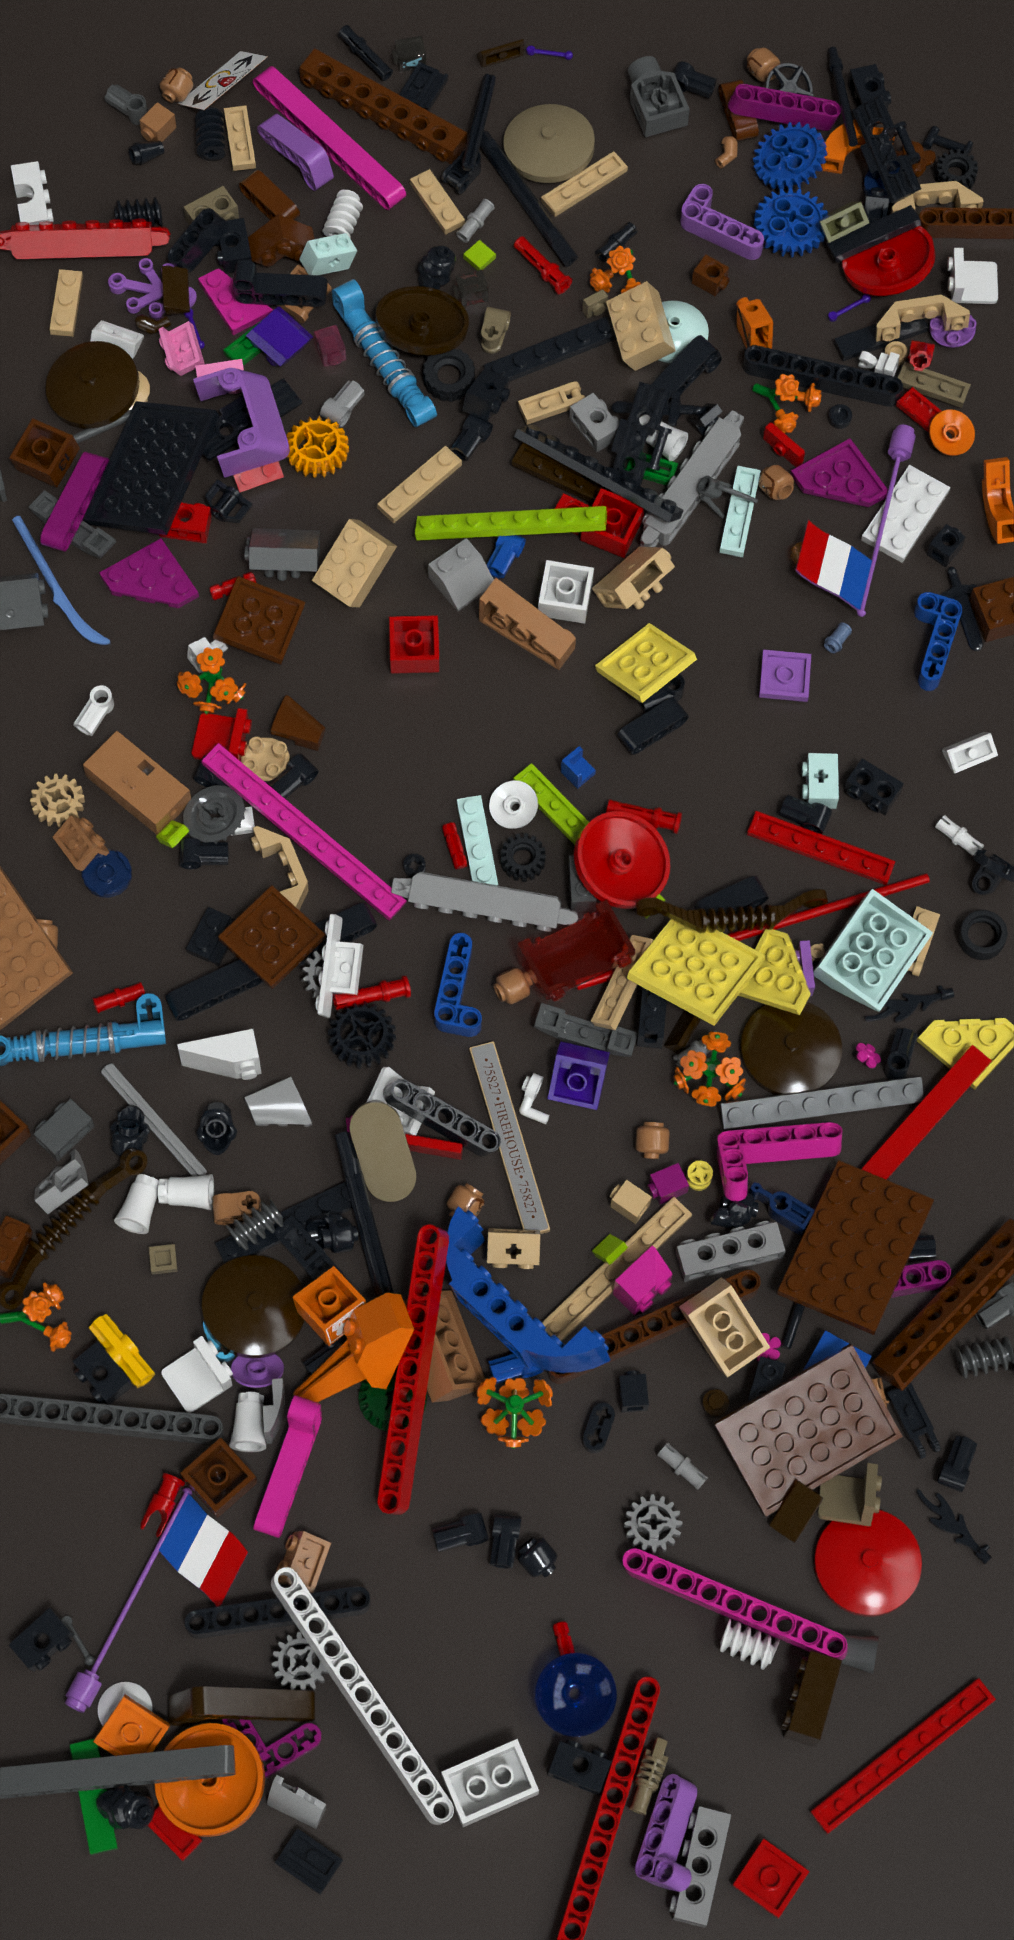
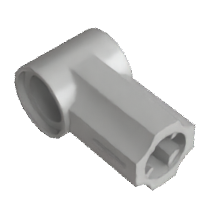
M347 381L334 398H329L324 403L320 416L325 419L329 417L331 423L337 422L339 428H342L349 420L352 409L365 395L364 390L357 382Z

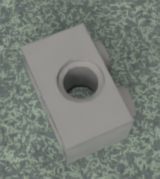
M592 393L570 406L569 419L596 453L614 442L620 422L616 416H612L608 412L607 406L602 399H598ZM594 420H599V421H601V422H600V423H595V422H593V421H594Z

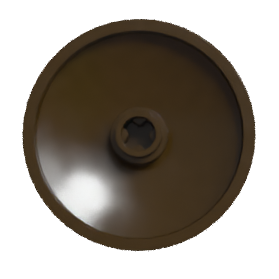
M411 286L391 291L380 300L376 308L375 324L382 338L392 346L413 354L437 355L457 348L465 340L468 332L469 317L464 306L453 296L434 288Z
M90 341L70 348L54 362L46 380V396L54 413L65 423L78 428H99L118 420L131 408L139 391L140 379L133 359L124 349L109 342Z
M806 1002L800 1015L765 1005L757 1010L747 1022L741 1038L740 1053L745 1070L751 1079L767 1092L779 1095L825 1087L834 1077L842 1057V1041L834 1021L827 1013L814 1004Z
M249 1255L230 1260L214 1272L204 1289L201 1312L209 1335L224 1350L244 1358H265L281 1352L296 1339L304 1324V1319L297 1313L292 1298L303 1289L301 1282L287 1266L269 1257Z

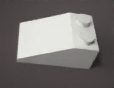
M253 1029L177 1044L182 1066L235 1079L242 1078L243 1080L253 1079L258 1074H262Z

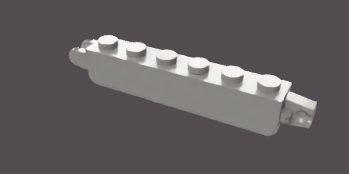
M732 410L724 419L719 417L715 424L707 428L705 432L706 437L702 442L698 441L692 451L693 455L690 459L686 458L680 467L681 472L677 477L674 475L668 483L666 493L659 495L663 499L674 501L677 507L684 510L681 519L669 523L648 511L642 520L644 528L640 547H656L658 543L669 545L701 501L702 494L698 492L700 480L707 475L716 479L738 449L741 437L740 428L743 424L744 416Z
M419 872L412 878H394L391 893L408 898V902L414 903L413 907L428 909L430 905L439 907V912L453 914V910L463 911L462 916L477 918L478 914L488 916V921L502 923V919L512 920V925L526 927L527 923L537 925L536 929L548 932H551V928H557L558 924L573 926L579 919L576 910L561 907V900L558 896L426 872Z

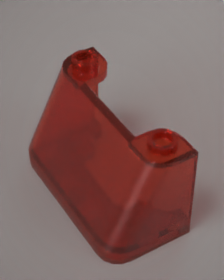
M607 900L596 904L597 911L591 915L589 913L584 914L582 920L543 939L537 937L534 943H531L530 939L527 938L517 944L516 956L546 1000L552 999V1001H557L563 998L566 992L618 966L619 968H624L633 962L632 958L636 950Z

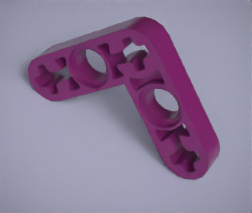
M222 1719L224 1725L237 1729L233 1722L230 1724L227 1722L229 1719ZM239 1720L243 1728L246 1724L249 1725L250 1728L242 1730L241 1733L244 1735L251 1734L256 1738L255 1747L262 1761L269 1760L271 1756L268 1753L273 1750L275 1759L280 1763L275 1766L274 1761L267 1765L268 1771L265 1772V1779L314 1750L320 1745L322 1740V1734L317 1725L307 1723L266 1747L250 1720ZM305 1730H309L311 1733L315 1731L317 1733L314 1736L315 1742L310 1743L308 1740L300 1744L303 1750L298 1752L297 1745L291 1738L297 1736L299 1741L305 1737ZM285 1743L290 1744L294 1749L293 1755L288 1759H283L278 1755L279 1747Z

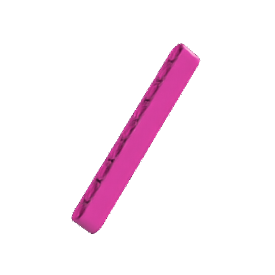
M270 66L253 79V85L256 90L296 128L322 146L328 157L384 209L390 210L406 197V191L399 181L276 68Z
M629 1549L623 1555L624 1568L631 1577L806 1651H814L843 1660L847 1655V1640L838 1632L640 1549ZM635 1557L643 1560L642 1565L637 1569L628 1566L629 1561ZM657 1568H665L667 1570V1575L663 1579L653 1577V1573ZM683 1578H689L692 1581L691 1587L686 1590L678 1587V1582ZM706 1589L716 1590V1597L712 1600L704 1599L702 1595ZM732 1599H738L742 1602V1606L740 1609L732 1611L727 1607L728 1602ZM764 1610L767 1613V1617L763 1621H756L752 1618L754 1611ZM782 1620H788L792 1623V1628L787 1632H782L777 1628L778 1623ZM809 1630L816 1632L818 1635L817 1639L811 1643L804 1641L802 1638L803 1634ZM833 1641H838L843 1645V1649L839 1653H832L828 1650V1645Z

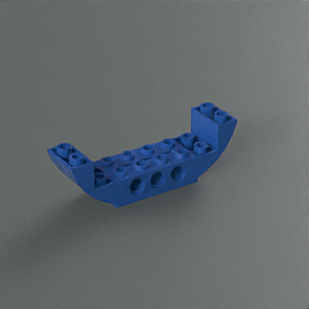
M458 1206L450 1221L447 1232L449 1235V1245L446 1258L447 1267L452 1278L449 1285L458 1301L529 1369L535 1366L546 1371L572 1373L594 1369L611 1360L607 1353L609 1348L604 1343L605 1339L595 1329L591 1332L584 1326L564 1346L554 1334L550 1337L545 1330L546 1327L538 1318L534 1317L532 1319L527 1313L528 1310L519 1300L514 1302L509 1296V1291L501 1283L496 1285L491 1279V1274L482 1265L478 1268L473 1262L474 1258L471 1254L485 1242L481 1233L483 1228L478 1224L479 1220L471 1211L464 1212Z

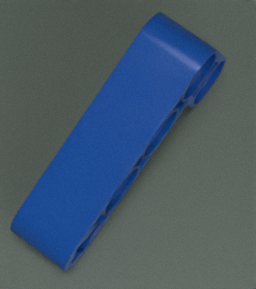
M931 592L922 593L918 597L914 610L915 617L919 621L934 625L918 677V684L925 691H933L939 686L962 613V606L957 600ZM927 605L931 609H925L922 606ZM945 612H951L955 616H948ZM939 633H945V634H947L948 636H947V637H943V636L939 635ZM933 653H938V654H940L942 657L938 658V657L933 656L932 654H933ZM930 669L935 670L933 677L928 676Z
M465 933L455 934L450 940L434 1011V1024L442 1032L474 1037L481 1031L482 1015L476 1008L461 1005L472 956V940ZM460 945L464 946L461 957L457 956V950ZM455 967L460 968L462 972L452 974L450 970ZM455 991L457 995L449 998L444 993ZM442 1014L452 1016L448 1021H443L439 1017ZM466 1019H474L477 1023L473 1026H468L464 1021Z

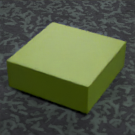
M479 240L463 254V259L481 272L496 259V253Z
M171 820L156 838L161 844L174 848L189 832V829L184 824Z
M609 1234L592 1252L596 1258L611 1265L628 1247L624 1241Z

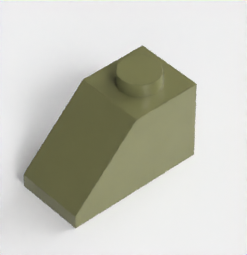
M852 201L832 211L821 219L819 223L827 243H830L869 224V220L860 201Z

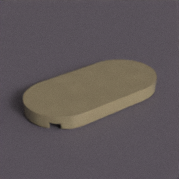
M370 1101L359 1106L351 1118L350 1134L366 1186L373 1196L382 1201H399L411 1193L416 1183V1168L400 1116L393 1107L384 1102Z

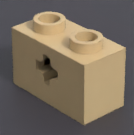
M488 1228L487 1263H492V1267L507 1268L508 1264H518V1268L533 1269L534 1265H539L540 1230ZM511 1244H516V1247L521 1250H517L516 1254L513 1255L509 1248H511Z

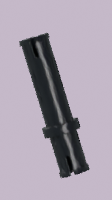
M345 25L340 29L338 36L383 81L388 80L392 76L393 70L366 44L367 41L363 37H359L349 25Z

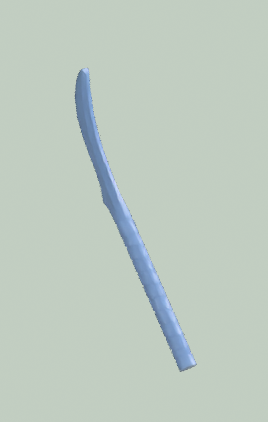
M21 516L14 517L12 519L14 525L52 591L53 602L62 609L75 629L84 638L100 645L110 644L108 638L92 629L78 615L58 584Z

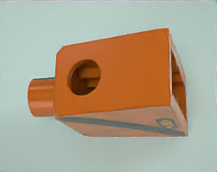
M747 297L739 299L736 303L737 328L746 349L752 345L772 349L773 320L761 300L755 299L750 301Z

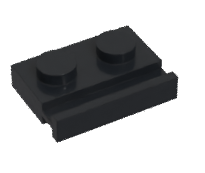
M419 62L399 95L430 111L448 81V74L439 73V70Z
M208 907L186 948V952L207 962L210 961L219 967L228 948L219 940L218 936L235 919Z
M297 1828L281 1855L275 1861V1864L321 1895L342 1864L343 1859Z

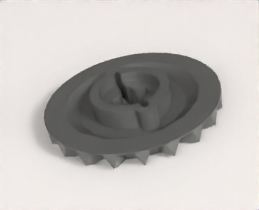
M215 785L199 791L191 798L184 810L183 823L189 829L188 834L191 838L199 839L204 843L213 842L217 844L219 840L226 841L229 835H235L237 828H241V821L245 819L244 812L246 811L244 801L240 795L228 786ZM218 812L221 817H214L212 819L208 813L216 814Z

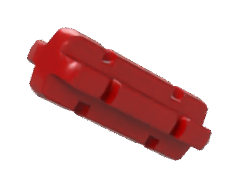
M252 572L243 574L242 578L256 583ZM237 577L221 582L222 585L220 586L219 584L211 586L209 590L212 598L217 600L222 598L224 594L226 596L230 595Z
M454 822L446 823L443 825L442 830L446 837L451 858L453 859L454 868L456 870L466 868L467 859L463 853L464 850L459 834H457L456 825Z
M566 1621L558 1622L553 1625L555 1636L558 1637L556 1641L561 1660L565 1663L563 1664L566 1675H574L579 1672V1665L574 1659L576 1654L571 1636H568V1624Z

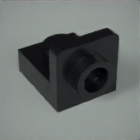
M874 187L865 192L864 210L869 224L887 216L889 196L883 188Z
M706 403L702 406L703 412L701 414H694L689 418L701 436H705L707 428L715 424L719 419L717 416L723 412L718 404Z

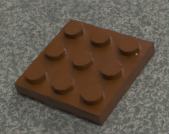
M238 576L214 632L213 639L281 665L306 602Z
M271 885L218 938L273 989L326 938V934Z

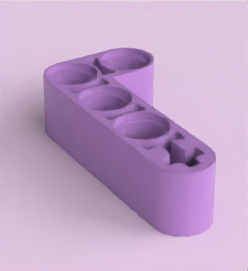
M274 114L257 126L261 138L267 144L301 169L303 178L311 190H318L334 178L328 155L323 147L279 114Z
M706 184L696 185L682 206L681 227L746 259H758L763 250V234L750 226L711 209L713 196L711 187Z
M676 1774L668 1775L662 1782L635 1865V1873L637 1877L657 1887L682 1892L690 1885L692 1876L690 1870L676 1863L697 1797V1787Z

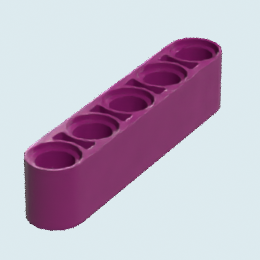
M739 84L728 102L731 112L737 115L785 124L791 122L792 125L800 122L802 127L809 124L810 128L815 127L823 131L831 130L841 113L839 104L832 100L748 84Z
M88 452L82 454L43 528L40 539L41 545L67 551L83 521V517L109 462L108 458Z
M942 1260L905 1266L891 1298L943 1288L951 1275L950 1266ZM932 1271H940L944 1279H935L932 1276ZM906 1276H916L918 1278L919 1283H909L906 1279Z

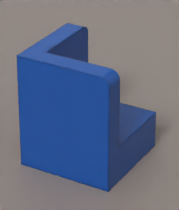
M580 746L566 756L561 764V773L577 789L596 773V770L583 758V749Z

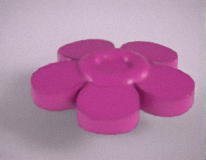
M859 1043L856 1045V1049L859 1052L857 1053L858 1060L861 1062L866 1061V1065L869 1068H875L881 1062V1057L878 1053H874L876 1050L871 1044Z
M762 1333L770 1348L760 1354L757 1360L759 1361L760 1356L768 1358L769 1355L770 1359L776 1361L780 1357V1352L776 1349L781 1346V1341L777 1337L770 1340L769 1334Z

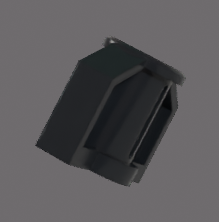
M218 479L204 498L211 509V514L222 522L240 523L253 505L238 490L225 485ZM220 490L224 494L213 506L211 500ZM237 504L242 505L235 517L228 516Z

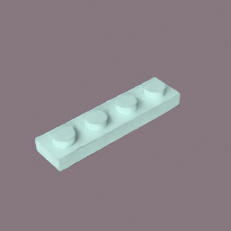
M737 466L733 489L755 498L761 470ZM731 494L719 553L743 557L754 506L753 502Z
M481 795L457 799V808L471 880L498 885Z

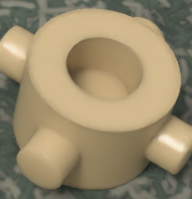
M822 943L810 946L812 963L820 961L824 956L825 950Z

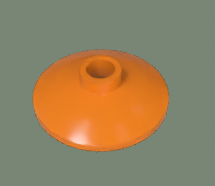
M944 410L938 413L931 421L929 435L933 445L941 453L949 456H958L968 451L972 446L975 430L971 420L962 412ZM946 432L952 434V439L946 435Z

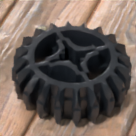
M364 1001L363 1007H358V1004L354 1003L351 1010L347 1006L343 1008L344 1014L337 1012L335 1014L337 1020H331L330 1026L332 1028L328 1029V1036L331 1037L328 1043L330 1046H334L332 1053L334 1055L339 1054L338 1060L340 1062L347 1059V1066L349 1067L356 1062L357 1069H361L362 1063H366L367 1068L370 1069L372 1061L380 1065V1056L387 1059L389 1057L387 1051H393L394 1044L391 1042L396 1041V1035L393 1034L396 1031V1027L391 1024L392 1017H385L386 1010L384 1008L377 1012L376 1004L368 1008L367 1002ZM359 1019H366L371 1022L363 1023ZM350 1023L352 1032L347 1035L346 1039L342 1040V1032ZM382 1030L383 1037L380 1043L374 1047L372 1039L377 1036V1032ZM358 1031L359 1033H362V1035H366L367 1041L361 1035L358 1036ZM360 1047L365 1051H355L352 1049Z

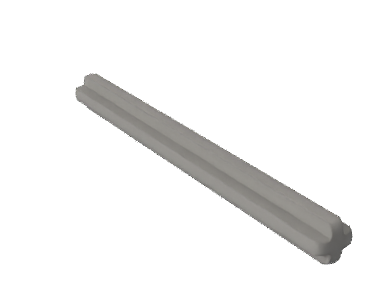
M112 1063L106 1065L102 1069L101 1074L129 1106L135 1105L142 1110L145 1115L144 1123L149 1125L150 1130L192 1177L206 1175L207 1170L120 1071Z

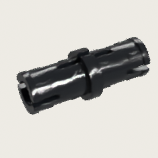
M627 222L618 232L612 233L608 238L609 240L596 250L597 257L602 262H606L610 258V251L616 250L618 246L624 248L627 241L638 233V230H635V225Z

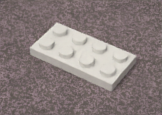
M909 465L893 489L879 550L903 563L949 493L950 487ZM885 502L861 538L862 541L875 547Z

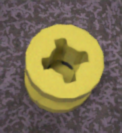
M705 1161L693 1162L689 1166L686 1175L689 1187L696 1191L707 1189L712 1180L713 1170Z

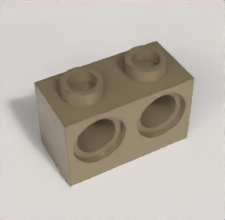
M224 186L184 206L185 220L189 225L206 208L213 209L225 220L239 219L238 205Z

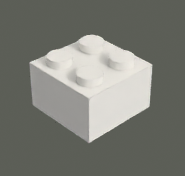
M546 560L538 610L549 618L585 624L594 568Z

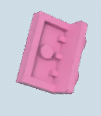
M188 321L171 331L166 330L164 327L158 329L161 337L159 338V343L166 354L165 363L171 371L173 370L180 376H183L196 369L195 366L205 364L192 323Z

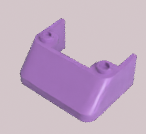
M227 368L193 379L200 401L241 389L253 427L245 429L239 434L238 444L240 449L217 456L224 478L283 460L288 456L290 452L289 443L269 380L265 376L236 368Z

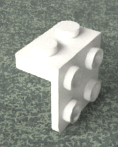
M954 248L952 257H948L947 271H950L951 276L948 278V291H951V300L955 303H997V264L987 261H964L963 248Z
M383 1067L367 1102L380 1101L388 1104L384 1099L385 1088L392 1082L403 1078L390 1067ZM418 1086L432 1095L435 1094V1091L430 1087ZM394 1087L395 1095L402 1098L401 1089ZM416 1100L417 1108L424 1111L423 1102ZM394 1108L400 1116L405 1134L416 1136L422 1123Z
M202 1336L193 1341L195 1347L193 1350L165 1367L161 1372L162 1377L187 1413L194 1412L233 1386L230 1378L233 1375L231 1369L225 1361L223 1363L219 1362L215 1356L218 1354L216 1347L211 1340L206 1342Z

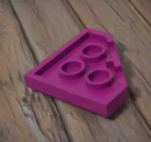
M851 439L791 470L790 473L795 483L805 494L870 507L885 499L888 493L884 483Z
M162 538L99 572L100 578L114 596L122 597L124 595L134 597L139 601L169 604V607L180 608L199 597V592Z

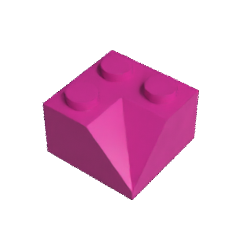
M653 1245L625 1270L614 1283L613 1295L634 1316L639 1311L642 1313L647 1311L654 1303L652 1299L658 1293L663 1295L672 1286L670 1282L673 1274Z

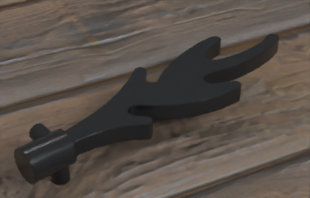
M942 985L937 987L939 990L937 994L912 995L903 993L902 997L908 1001L887 1000L883 1006L888 1008L887 1011L875 1016H866L865 1021H878L894 1013H899L900 1015L895 1018V1023L901 1022L911 1016L920 1003L923 1004L922 1011H925L938 1000L944 1001L955 997L952 988L943 989Z
M920 1489L917 1490L916 1493L923 1504L941 1517V1520L930 1519V1522L935 1527L947 1533L962 1535L963 1538H957L955 1543L962 1544L976 1553L975 1556L984 1564L992 1558L987 1552L990 1548L989 1545L986 1544L983 1548L978 1546L967 1529L963 1514L959 1515V1521L957 1522L951 1507L940 1493L936 1494V1498L941 1507H937L923 1495Z

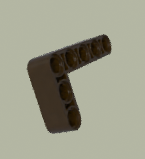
M192 1687L168 1697V1723L172 1726H187L206 1719L314 1721L315 1692L232 1687Z

